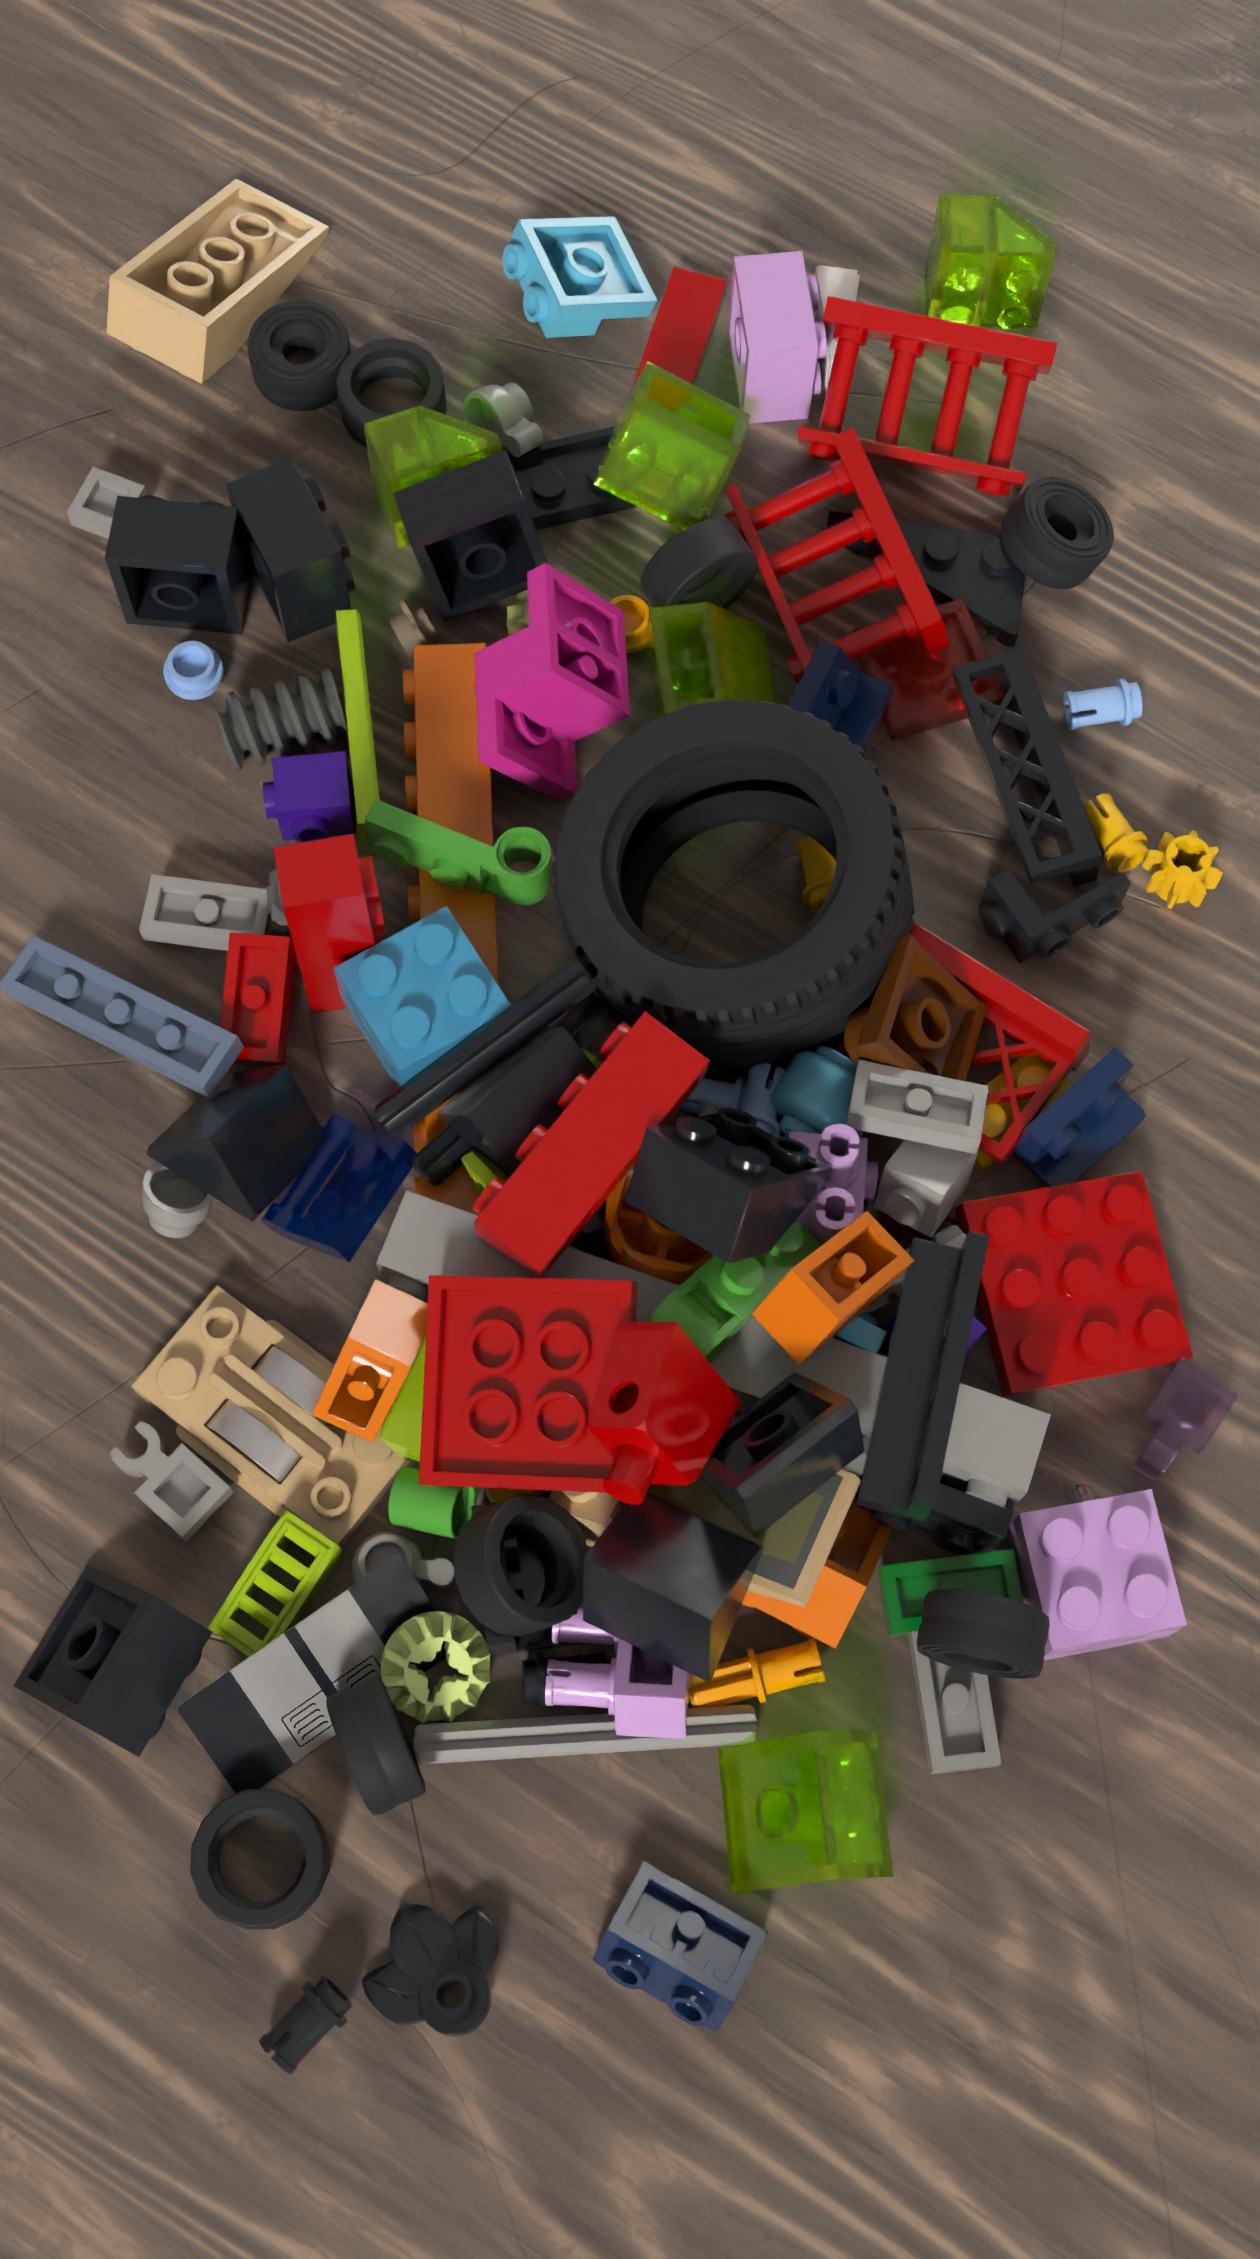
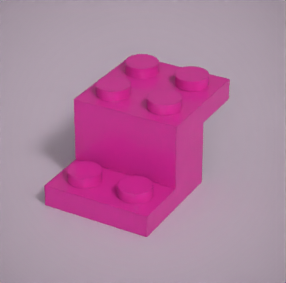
M544 563L527 572V612L530 626L474 653L478 729L477 747L479 762L560 803L575 796L574 792L577 789L575 741L630 716L624 611L549 564Z

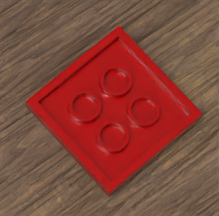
M1142 1171L966 1201L955 1208L959 1228L966 1236L969 1231L989 1235L977 1298L984 1325L987 1328L986 1333L1003 1398L1183 1363L1193 1358Z
M429 1275L419 1485L607 1493L603 1488V1483L614 1458L589 1430L588 1417L619 1323L636 1322L638 1282L633 1280Z

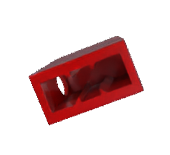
M677 1322L619 1323L588 1417L589 1430L614 1458L604 1480L603 1488L610 1496L627 1504H641L650 1484L687 1486L696 1481L741 1403Z

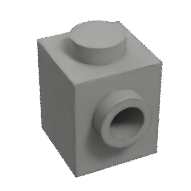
M904 1140L885 1164L874 1208L888 1214L897 1222L908 1225L932 1237L967 1189L979 1146L976 1154Z

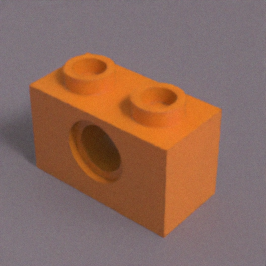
M866 1211L794 1266L753 1311L752 1315L796 1363L800 1365L873 1305L913 1263L914 1259Z
M375 1279L312 1415L373 1443L426 1335L427 1303L415 1298L406 1291L398 1290Z

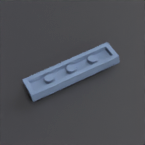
M34 935L0 982V988L7 997L209 1099L244 1048L237 1035Z

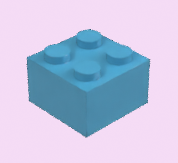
M447 906L333 968L341 1000L397 1089L511 1005Z

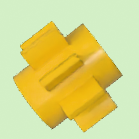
M1194 830L1189 835L1174 838L1169 832H1165L1158 845V850H1149L1143 861L1142 867L1147 871L1154 872L1145 890L1147 893L1156 892L1159 897L1167 902V908L1170 909L1176 903H1184L1188 900L1196 908L1199 907L1207 894L1206 889H1215L1223 874L1217 868L1210 867L1219 851L1218 847H1209L1203 840L1197 837V831Z

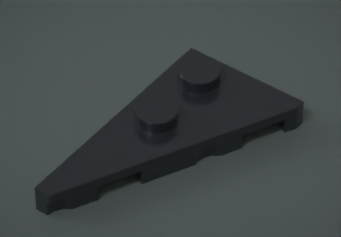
M829 511L827 528L853 515ZM896 520L932 598L943 603L949 612L962 620L968 614L999 632L998 642L1005 646L1015 647L1019 633L1025 574L1013 563L1007 554L1001 535ZM862 538L844 547L857 556L863 550L874 557L882 554L876 539L865 543Z

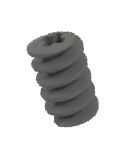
M329 668L321 670L319 688L315 689L305 674H301L297 677L296 694L293 695L282 680H276L274 682L272 700L268 701L261 689L256 685L250 689L249 706H244L234 691L227 693L225 712H221L213 702L230 764L236 771L243 768L244 751L249 750L257 763L262 765L266 764L267 747L270 744L275 747L281 757H288L290 755L291 739L296 738L304 751L309 753L313 752L314 733L319 732L328 746L333 747L336 746L338 727L343 726L347 732L339 696Z

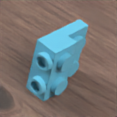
M616 217L519 219L508 245L504 248L502 256L504 273L508 279H518L524 292V314L529 322H539L546 338L595 335L602 319L650 317L658 301Z

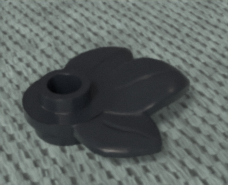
M404 1904L400 1906L390 1929V1951L394 1961L374 1969L363 1977L362 1985L365 1995L385 2018L397 2025H410L426 2021L432 2029L445 2036L459 2037L471 2033L483 2023L491 2006L492 1994L487 1976L496 1962L500 1946L498 1932L493 1921L480 1905L467 1910L457 1918L453 1925L440 1913L428 1906L420 1904ZM453 1985L464 1986L465 1996L461 2004L452 2009L444 2008L442 2000L445 1991Z

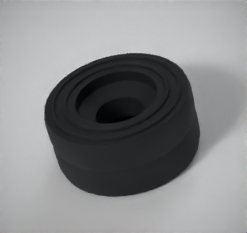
M297 300L280 303L271 307L260 315L253 324L247 344L254 382L262 395L271 403L287 410L310 411L327 406L338 398L336 379L341 364L351 354L350 339L342 320L324 305L311 301ZM299 347L309 348L316 353L310 362L301 365L292 364L285 359L291 350Z
M1045 477L1030 484L1008 510L1002 522L1001 537L1007 554L1025 575L1039 584L1050 588L1070 589L1083 583L1107 557L1113 545L1114 530L1106 510L1090 492L1072 481L1059 477Z
M961 1589L932 1590L927 1593L924 1599L922 1622L917 1636V1650L922 1655L936 1662L969 1672L1012 1679L1036 1678L1040 1675L1043 1668L1045 1645L1050 1628L1049 1617L1032 1606L997 1595Z
M379 1676L370 1677L357 1683L354 1687L341 1690L326 1699L328 1714L360 1794L373 1816L383 1814L401 1803H406L420 1797L426 1792V1785L388 1691Z

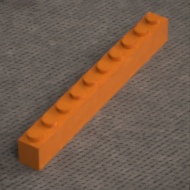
M486 643L414 645V669L403 670L405 706H415V722H404L406 759L416 758L417 775L405 776L407 812H418V816L494 847L492 769L479 762L477 747L478 729L474 653L486 648ZM419 869V885L408 886L410 923H416L447 906L499 986L496 897L485 892L480 894L466 887L463 890L450 889L437 882L429 872ZM453 1097L413 1126L415 1154L447 1125L439 1118L437 1112ZM464 1164L438 1186H432L423 1178L415 1177V1194L478 1216L480 1215L472 1209L479 1194Z

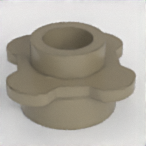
M403 597L398 600L403 611L390 618L389 621L403 648L414 661V645H433L432 643L440 639L441 636L426 609L422 606L413 611Z

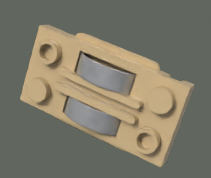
M218 1285L131 1386L139 1396L148 1403L151 1402L166 1417L178 1425L176 1434L183 1443L280 1518L284 1511L288 1510L336 1543L340 1548L343 1547L391 1487L400 1469L410 1463V1461L399 1458L379 1438L382 1426L372 1443L313 1416L312 1413L334 1368V1364L275 1320H267L265 1322Z

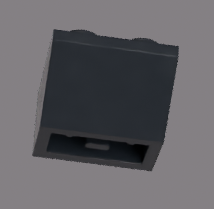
M721 1108L718 1110V1113L695 1118L679 1117L676 1122L646 1128L625 1202L730 1264L770 1252L829 1180L832 1167L810 1156L809 1148L803 1143L787 1137H775L757 1127V1120L752 1115L733 1108Z

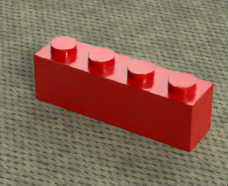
M354 834L273 847L283 909L312 1014L344 1009L346 1006L341 1000L333 968L387 939L372 856L358 858Z
M646 1011L633 1027L622 1022L613 1031L599 1052L606 1060L591 1078L587 1077L584 1073H580L573 1080L558 1102V1106L564 1109L563 1113L549 1130L539 1124L529 1134L515 1157L522 1161L519 1167L506 1182L499 1177L493 1179L478 1197L472 1208L480 1214L474 1221L475 1235L530 1278H544L636 1164L646 1128L667 1124L705 1077L710 1060Z

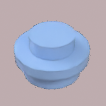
M186 641L178 644L170 651L164 663L163 674L168 688L175 695L183 699L198 700L210 696L220 687L224 677V668L221 658L215 650L198 641Z

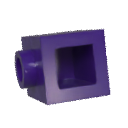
M345 751L272 758L273 781L263 782L264 806L267 819H278L283 840L295 839L298 842H308L325 839L328 836L355 834L352 786Z

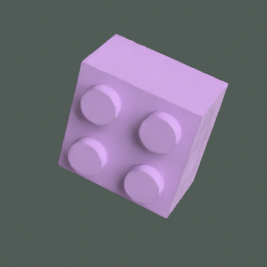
M803 251L734 257L728 337L742 424L808 419L812 395L820 394L821 370L818 359L825 358L826 332L823 322H814L813 311L818 309V285L815 275H806Z
M1152 1489L1019 1513L1009 1525L1007 1536L1010 1548L1014 1549L1023 1602L1042 1611L1049 1617L1050 1628L1045 1645L1044 1660L1169 1637L1187 1625Z

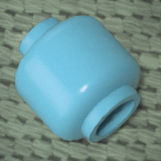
M818 1046L815 1052H798L793 1057L771 1096L774 1107L778 1114L783 1117L779 1123L780 1130L789 1135V1131L822 1134L824 1129L832 1124L846 1125L857 1068L853 1061L825 1046Z

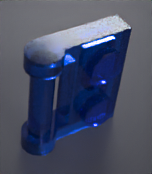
M333 1114L321 1130L325 1137L280 1203L272 1202L262 1216L261 1221L272 1231L288 1240L350 1262L413 1168L412 1159L417 1152L405 1141L355 1126L345 1118ZM345 1151H347L343 1161L341 1162V1164L339 1165L331 1179L328 1181L320 1195L312 1202L305 1217H302L303 1213L305 1212L313 1198L316 1196V1194L318 1193V1191L320 1190V1188L322 1187V1185L324 1184L332 1170L335 1168V1166L337 1165Z

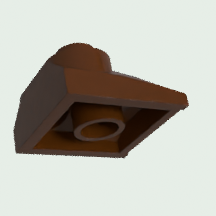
M912 934L901 936L878 985L871 1006L858 1009L849 1016L845 1026L844 1046L847 1054L856 1066L858 1060H864L966 1081L987 1005L983 1001H978L917 943V939Z

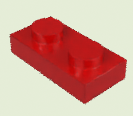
M229 933L220 1027L237 1035L244 1046L236 1060L285 1064L296 960L292 938L289 936Z

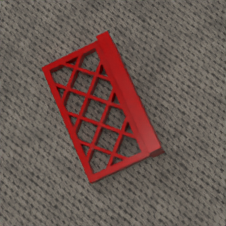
M914 922L912 935L917 939V943L978 1001H983L987 1005L983 1022L995 1029L999 1048L974 1052L970 1066L1000 1060L1002 1062L1007 1090L988 1093L986 1105L1009 1102L1013 1124L999 1143L982 1133L979 1151L1000 1165H1003L1016 1147L1024 1128L1038 1117L1070 1071L1075 1072L1088 1055L1090 1031ZM1004 1035L1018 1044L1006 1046ZM844 1040L836 1044L834 1050L851 1060L846 1052ZM1035 1054L1054 1066L1042 1084L1014 1088L1009 1059ZM1031 1098L1019 1114L1017 1100Z

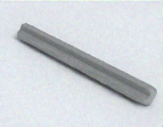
M749 1704L688 1708L686 1740L616 1735L615 1715H609V1713L420 1724L415 1727L414 1755L416 1761L421 1764L743 1745L751 1744L756 1740L757 1719L754 1707Z

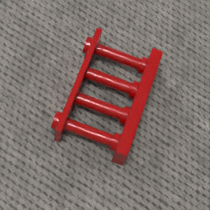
M828 296L823 323L825 330L834 331L832 339L837 341L819 428L799 427L798 442L800 445L809 446L807 455L831 462L839 459L832 437L841 433L860 346H866L867 339L869 338L889 342V351L894 354L875 440L859 438L868 459L977 481L975 490L989 495L1009 497L1011 488L1022 490L1027 473L1010 470L1009 468L1029 382L1036 381L1037 373L1049 374L1057 342ZM924 350L947 354L945 363L950 364L930 453L897 446L916 358L923 357ZM980 362L1003 366L1002 374L1007 376L987 465L953 458L973 369H979Z
M853 427L832 437L839 459L830 463L831 470L747 510L736 485L733 484L725 488L734 510L724 514V518L737 528L757 557L758 567L796 651L795 654L786 657V660L797 685L815 652H809L798 626L885 586L887 591L898 587L904 602L895 606L897 612L830 644L841 647L850 660L906 634L909 640L920 635L928 655L950 645L940 613ZM840 491L843 496L852 492L855 493L860 506L851 510L852 517L769 557L767 556L757 531ZM862 538L865 543L876 539L882 554L873 558L875 564L788 604L778 578Z

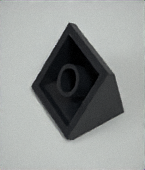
M546 1026L464 1087L437 1113L445 1124L510 1177L522 1163L515 1155L529 1134L539 1124L549 1130L564 1111V1109L558 1106V1102L573 1080L580 1073H584L587 1077L591 1078L598 1069L564 1027Z
M284 1064L227 1073L211 1098L209 1099L202 1095L148 1147L147 1155L253 1222L327 1146L329 1138Z
M794 1372L730 1422L700 1475L756 1538L865 1451L858 1410L850 1398Z
M647 1493L641 1504L631 1505L625 1503L584 1557L583 1621L702 1680L711 1681L765 1547Z

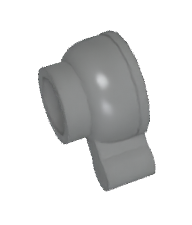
M512 382L504 386L486 385L471 391L465 397L463 408L469 430L485 450L491 453H498L508 448L515 457H519L544 443L542 430L537 424L532 423L534 415L531 402L519 385Z
M159 1162L154 1163L146 1171L142 1182V1202L144 1210L149 1217L150 1225L156 1232L169 1238H183L194 1233L200 1223L210 1214L214 1197Z
M379 1531L367 1537L357 1547L351 1562L354 1585L398 1555L403 1557L422 1589L424 1585L433 1586L436 1590L446 1591L452 1588L456 1581L454 1567L449 1560L444 1558H437L433 1561L426 1560L417 1543L409 1536L396 1531Z

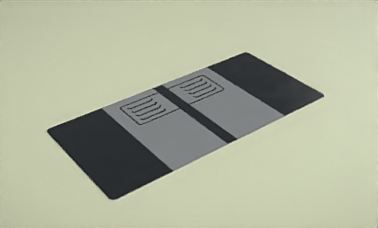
M400 1555L395 1556L178 1706L177 1710L235 1794L246 1789H259L336 1735L326 1707V1699L332 1694L352 1688L357 1683L370 1677L379 1676L380 1680H382V1654L387 1641L394 1631L408 1619L422 1613L436 1611L403 1557ZM443 1641L441 1651H437L433 1661H421L420 1664L409 1663L416 1665L417 1669H421L424 1672L428 1671L446 1658V1650L444 1648L446 1641Z

